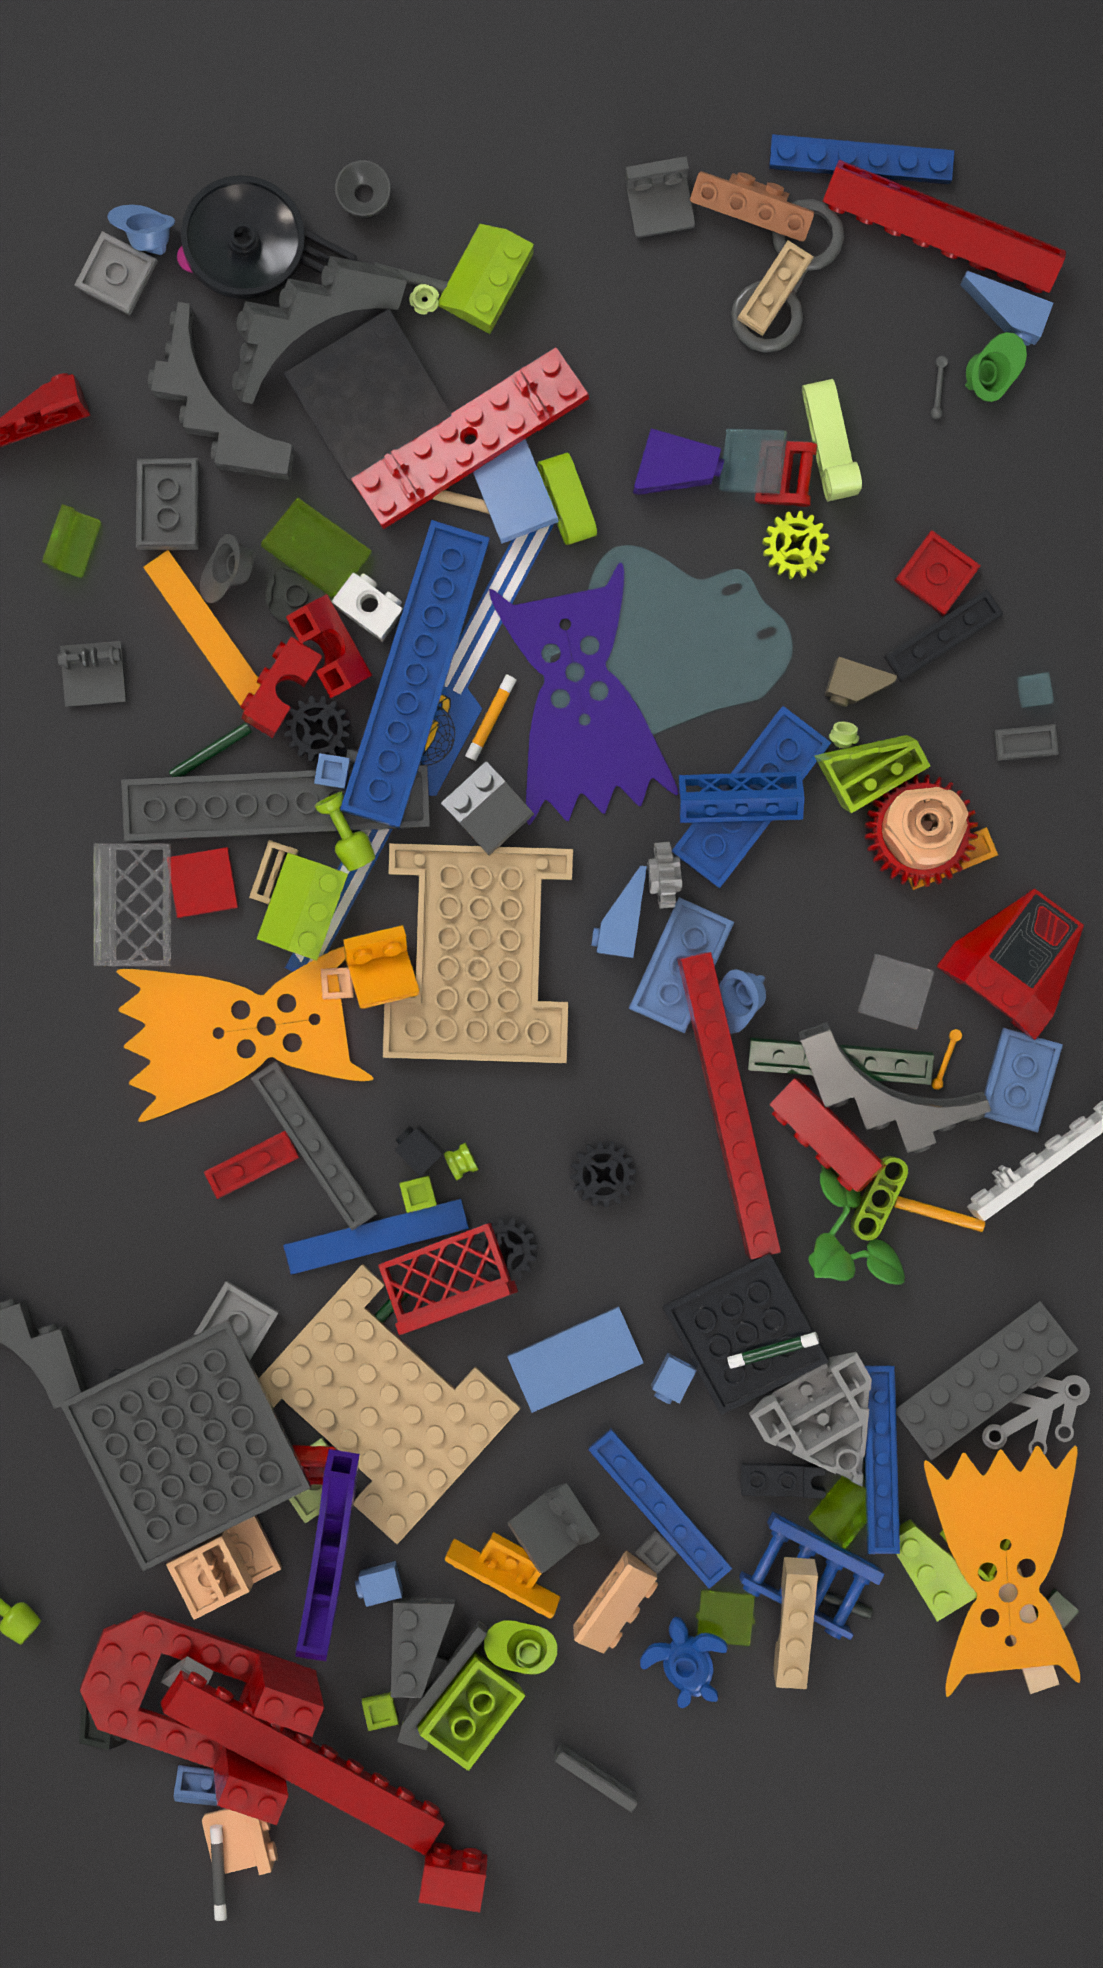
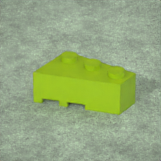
M908 735L814 755L841 807L850 813L855 812L930 767L918 741Z
M911 1519L899 1525L900 1554L896 1555L937 1622L977 1598V1593L965 1580L952 1554Z

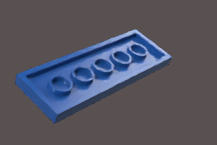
M782 706L731 774L801 772L803 780L817 762L814 755L823 754L831 742L786 707ZM782 783L779 785L783 789H796L795 783ZM760 784L748 786L752 790H762L764 788ZM721 785L719 789L722 791H731L733 787L730 785ZM772 820L694 822L672 849V853L677 857L679 856L682 861L717 888H720Z

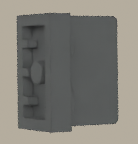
M687 156L626 167L625 183L636 238L695 227L687 181L689 170Z
M567 1483L550 1488L508 1521V1526L539 1573L546 1572L578 1545L592 1542L600 1535Z

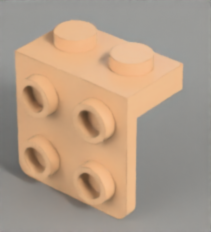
M229 1809L206 1813L203 1816L202 1824L210 1858V1826L222 1825L225 1874L255 1866L258 1868L259 1875L272 1872L274 1862L278 1860L275 1842L270 1840L268 1832L271 1828L270 1823Z

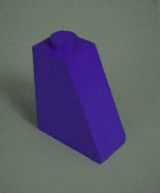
M651 428L633 493L642 495L710 485L714 476L720 477L725 459L719 458L721 448Z

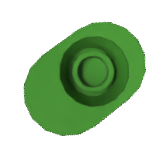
M1008 332L993 338L981 353L974 355L968 362L966 367L967 383L965 386L969 390H974L976 395L983 401L993 402L999 400L1025 366L1027 353L1022 338L1015 333Z

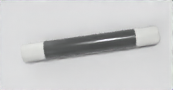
M222 1825L210 1826L214 1919L216 1921H223L227 1919Z

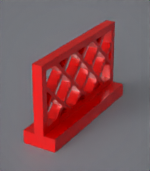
M491 1223L378 1265L398 1321L395 1325L399 1335L409 1333L518 1292L515 1281H511ZM485 1232L489 1242L485 1254L470 1247L475 1235ZM468 1238L466 1244L459 1242L461 1240ZM450 1244L463 1249L457 1264L443 1258L446 1248ZM440 1249L438 1255L432 1251ZM491 1251L493 1253L494 1258L490 1257ZM468 1252L482 1258L476 1274L462 1267ZM426 1254L436 1259L430 1274L415 1268L421 1255ZM413 1259L411 1265L405 1263V1261ZM487 1261L497 1265L501 1276L500 1279L490 1281L481 1276ZM440 1262L454 1268L448 1284L434 1277ZM398 1264L408 1269L402 1285L392 1280L389 1267ZM459 1271L474 1278L468 1291L463 1292L453 1287ZM413 1272L427 1279L421 1294L407 1288ZM478 1281L484 1283V1285L476 1287ZM432 1282L446 1288L441 1301L435 1302L425 1297ZM451 1291L457 1294L448 1298ZM404 1292L418 1298L414 1310L404 1314L400 1303ZM423 1301L430 1304L421 1308Z

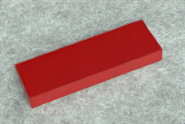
M283 1131L204 1171V1174L216 1198L219 1199L298 1159L300 1156L287 1132Z

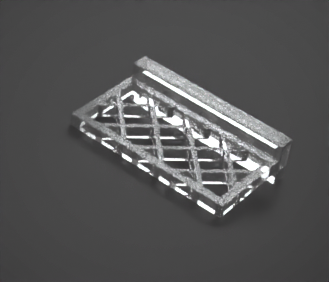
M94 843V966H171V844ZM116 850H128L136 858L125 871L116 864ZM134 850L145 851L139 856ZM151 850H163V863L154 871L143 859ZM139 863L151 873L140 886L128 876ZM116 870L121 874L117 879ZM162 870L163 879L158 875ZM125 878L136 890L123 902L116 895V886ZM154 878L163 885V894L155 902L143 891ZM139 893L151 904L140 917L127 906ZM162 900L163 910L158 906L162 902ZM116 901L120 904V906L117 909ZM123 909L136 920L125 932L116 925V916ZM154 909L163 916V925L155 933L143 922ZM139 924L151 935L140 948L128 937ZM116 931L121 935L117 940ZM162 931H163V941L158 937V935H159ZM125 939L136 952L128 960H116V947ZM154 939L163 947V960H151L143 952ZM140 954L145 960L134 959Z

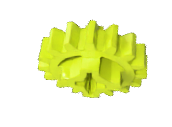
M802 511L798 512L796 518H793L790 512H786L785 521L776 517L774 520L776 528L768 526L766 532L771 537H766L762 541V544L769 546L763 552V556L772 557L768 566L773 567L777 564L779 566L778 575H781L786 570L789 571V579H793L795 573L799 572L803 579L807 575V569L812 573L818 570L815 562L819 564L825 562L826 559L821 553L828 552L829 546L824 545L822 542L826 541L829 535L820 534L819 531L822 529L823 523L814 525L812 523L814 515L809 516L806 520L803 519ZM792 526H801L805 530H794ZM779 534L783 544L782 548L777 552L776 538ZM805 538L800 550L794 548L787 552L792 541L798 542ZM813 539H815L816 543L814 556L811 555L812 552L809 549V544ZM786 560H797L800 564H790Z

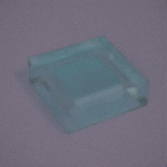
M1049 672L1017 678L1022 708L1054 702Z

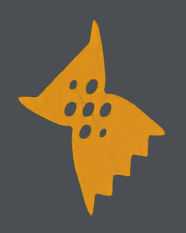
M344 946L318 957L317 961L313 960L276 982L264 995H258L242 986L209 977L140 969L117 970L116 972L141 989L137 995L118 1009L119 1012L145 1024V1027L124 1045V1048L150 1060V1064L131 1079L129 1085L156 1096V1099L141 1114L138 1121L145 1122L218 1093L254 1072L270 1057H274L286 1065L317 1074L352 1081L373 1080L374 1078L370 1074L350 1062L341 998H322L321 969L338 968L345 960ZM338 974L327 975L328 993L340 992ZM291 994L295 998L296 1007L292 1012L284 1013L279 1010L277 1000L281 995ZM239 1000L247 1002L250 1006V1014L243 1020L236 1019L231 1012L232 1005ZM316 1013L320 1016L319 1024L312 1025L309 1022L311 1014ZM262 1017H270L275 1021L276 1029L273 1034L264 1036L258 1032L256 1028L257 1023ZM217 1027L224 1030V1036L220 1039H216L213 1036V1030ZM289 1033H296L301 1037L302 1045L296 1052H289L283 1046V1039ZM244 1039L251 1040L256 1047L255 1054L248 1059L240 1057L237 1053V1045Z
M1076 1445L1067 1453L1057 1469L1051 1466L1040 1447L1035 1446L1021 1472L1013 1466L1003 1450L1000 1449L985 1475H981L966 1453H962L952 1476L948 1480L930 1462L925 1460L924 1468L949 1549L965 1580L977 1593V1599L967 1613L951 1659L945 1687L947 1697L953 1693L967 1674L1059 1665L1071 1678L1080 1683V1671L1070 1643L1052 1606L1039 1591L1041 1583L1051 1568L1062 1537L1078 1453ZM1004 1539L1011 1541V1548L1006 1551L1000 1548V1543ZM1027 1558L1034 1561L1036 1570L1032 1576L1022 1577L1018 1574L1017 1565L1022 1559ZM989 1562L996 1566L997 1575L993 1580L983 1581L980 1579L978 1569L983 1563ZM1004 1584H1013L1017 1588V1597L1012 1602H1004L999 1597V1590ZM1028 1604L1034 1605L1038 1609V1617L1032 1623L1023 1622L1019 1615L1021 1608ZM989 1608L995 1609L999 1613V1621L993 1627L984 1626L980 1620L982 1612ZM1010 1634L1015 1636L1017 1640L1016 1644L1011 1647L1005 1644V1639Z

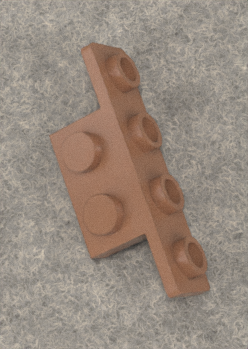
M700 171L690 197L692 203L802 242L806 239L814 217V211L787 202L789 193L784 192L782 186L775 183L761 184L755 181V177L743 172H739L738 175L732 173L728 181Z

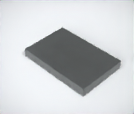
M198 458L137 459V550H199Z

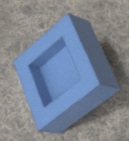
M319 753L314 784L346 790L351 759Z

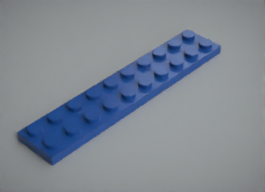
M431 520L343 798L341 811L400 829L490 542L489 537Z

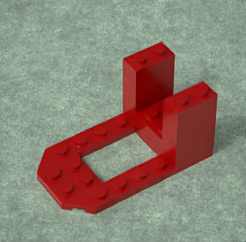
M147 1611L139 1612L120 1624H113L103 1629L80 1685L81 1695L97 1730L213 1768L217 1806L277 1825L288 1798L285 1779L179 1721L141 1708L140 1705L161 1653L180 1660L188 1656L212 1671L246 1682L239 1702L242 1704L244 1701L251 1703L253 1717L280 1725L293 1732L297 1731L313 1736L324 1709L316 1670Z

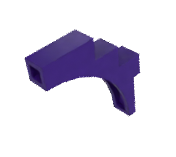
M332 1449L328 1451L311 1570L295 1657L327 1661L340 1595L350 1520L356 1493L360 1456L357 1453Z

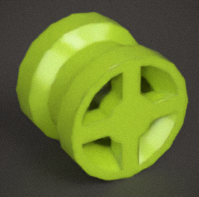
M466 1142L461 1144L459 1149L454 1152L447 1151L443 1153L456 1181L461 1179L463 1174L468 1171L475 1172L479 1170Z

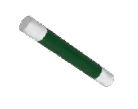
M813 1332L727 1357L728 1364L731 1369L817 1345L819 1344V1338L817 1333Z

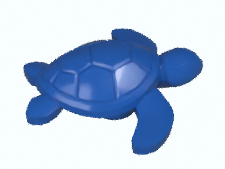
M674 1617L669 1625V1635L672 1638V1642L670 1644L661 1642L651 1644L640 1657V1666L644 1670L654 1663L664 1660L663 1667L667 1678L676 1688L681 1690L677 1698V1704L680 1708L688 1706L691 1703L692 1696L699 1697L702 1695L705 1700L716 1702L718 1700V1692L709 1685L713 1675V1662L709 1651L726 1653L728 1649L727 1643L722 1638L710 1633H701L696 1637L688 1635V1628L684 1620L680 1617Z

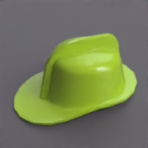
M504 1620L494 1624L484 1638V1650L488 1659L502 1669L523 1674H540L548 1670L554 1664L557 1657V1643L554 1636L547 1629L539 1626Z

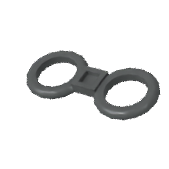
M810 198L796 200L792 203L812 210L814 214H818L825 219L831 228L832 240L824 253L813 257L808 268L785 301L790 309L791 316L790 325L787 330L776 338L763 339L756 337L748 330L745 324L737 320L761 281H756L743 288L734 300L731 311L732 328L739 340L750 349L763 353L774 352L785 348L794 341L800 333L803 323L802 304L796 293L807 271L820 270L829 265L841 252L845 238L843 223L837 212L830 210L828 204ZM772 231L773 246L779 255L786 244L785 235Z

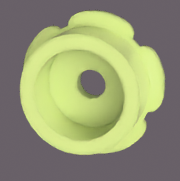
M420 284L410 294V305L414 306L415 311L419 314L425 315L429 311L434 312L439 305V293L433 286ZM427 297L428 300L423 302L422 298Z
M837 722L834 724L829 738L839 748H850L852 743L856 744L859 741V736L857 735L858 728L850 722Z

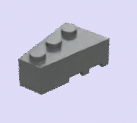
M402 1597L394 1600L391 1697L422 1698L456 1598Z

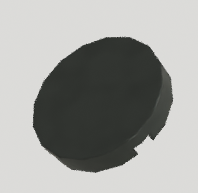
M288 565L276 574L274 573L269 579L265 590L266 603L275 618L281 623L290 626L286 616L326 595V588L322 579L311 568L303 565Z

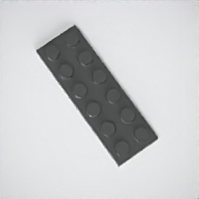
M1039 1301L896 1408V1415L932 1461L1079 1350L1042 1302Z

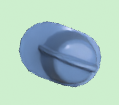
M122 205L113 208L107 216L112 225L125 231L134 249L158 255L166 252V244H168L170 238V228L175 224L173 217L141 205Z
M735 969L729 971L719 984L730 1034L738 1033L745 1028L754 1014L764 1005L766 990L763 984L765 980L763 975L756 976L755 974Z

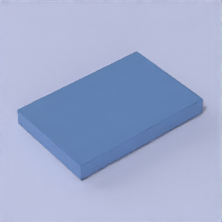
M526 439L473 472L501 544L559 522Z
M1002 1028L984 1091L991 1111L985 1113L984 1117L1038 1132L1063 1044L1038 1037L1036 1040H1033L1024 1033Z

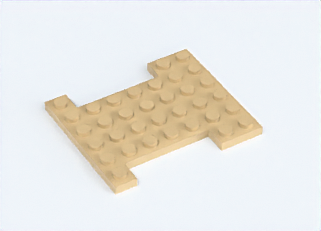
M389 843V875L419 876L416 981L419 987V995L384 1004L383 1058L542 1063L567 1062L568 1002L538 1001L541 880H572L573 849L498 847L489 856L480 846Z
M362 1264L259 1377V1380L273 1408L283 1399L339 1451L360 1454L358 1468L371 1479V1482L354 1499L353 1505L391 1540L398 1544L521 1407L476 1366L454 1388L384 1323L379 1321L365 1306L385 1284Z

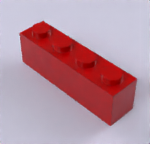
M794 1078L769 1104L774 1109L772 1115L782 1125L785 1126L788 1123L796 1131L793 1136L804 1147L807 1148L810 1145L818 1153L815 1158L826 1169L832 1167L840 1175L837 1180L848 1191L852 1189L856 1192L862 1191L887 1166L829 1107L824 1106L823 1101L801 1079Z

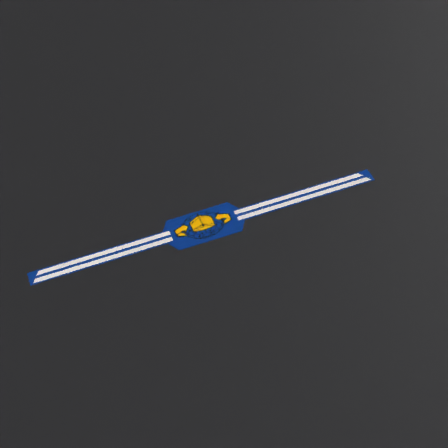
M554 524L511 540L459 638L420 765L428 766L429 796H436L482 710V707L469 691L468 686L502 624L490 599L489 589H493L512 604ZM393 829L359 830L368 835L375 859L353 871H348L342 862L337 868L339 871L348 873L319 957L326 954L331 947ZM292 953L285 968L294 972L313 961V959Z

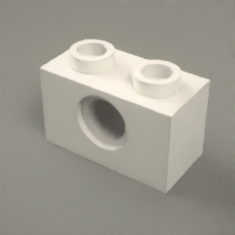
M353 572L331 602L336 609L383 642L401 618L403 608L400 605L402 602L388 591L384 595L375 589L378 584L364 573L359 577ZM367 598H374L378 601V607L373 612H365L362 610L363 601Z

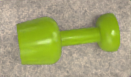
M337 792L316 803L315 808L321 814L330 815L342 838L335 845V853L346 869L353 871L373 861L375 854L366 833L361 831L352 833L340 810L344 795L342 792Z
M0 1598V1615L3 1617L0 1622V1631L11 1640L22 1645L42 1620L27 1603L19 1602L11 1608Z

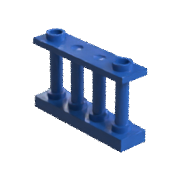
M772 1511L767 1524L772 1530L771 1534L773 1537L753 1576L741 1571L739 1578L741 1583L744 1584L743 1589L756 1597L763 1594L782 1604L781 1588L778 1590L763 1581L783 1543L791 1539L800 1544L798 1547L800 1551L796 1558L810 1559L816 1553L827 1558L825 1561L827 1566L817 1583L814 1621L826 1627L824 1631L837 1639H841L844 1636L851 1640L853 1633L851 1628L845 1625L865 1584L869 1585L870 1581L877 1585L880 1584L885 1575L881 1567ZM843 1567L854 1572L852 1575L854 1580L833 1619L818 1611V1608L838 1570L842 1571Z

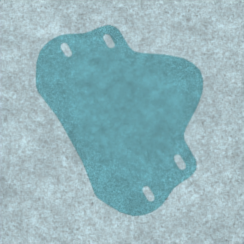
M632 545L614 547L602 557L595 567L588 590L605 587L620 562L623 564L624 588L614 645L606 661V668L617 677L642 712L652 735L713 710L757 700L763 697L785 672L792 657L793 644L790 631L784 619L763 601L754 582L745 571L731 569L705 580L695 579L661 556L643 547ZM734 583L741 584L742 589L739 592L729 596L722 594L724 587ZM771 626L776 628L777 632L774 636L764 640L757 638V632ZM586 636L581 640L580 648L583 653L592 655L598 651L599 642L593 636ZM547 644L543 647L541 655L546 662L551 663V656L561 651L557 645ZM573 662L567 666L565 674L569 680L577 682L583 678L585 670L581 664ZM601 681L594 682L589 689L590 696L595 700L605 699L608 695L607 685ZM563 689L555 690L551 695L552 704L557 708L566 707L570 702L569 693ZM583 713L579 717L581 725H588L591 721L590 716Z

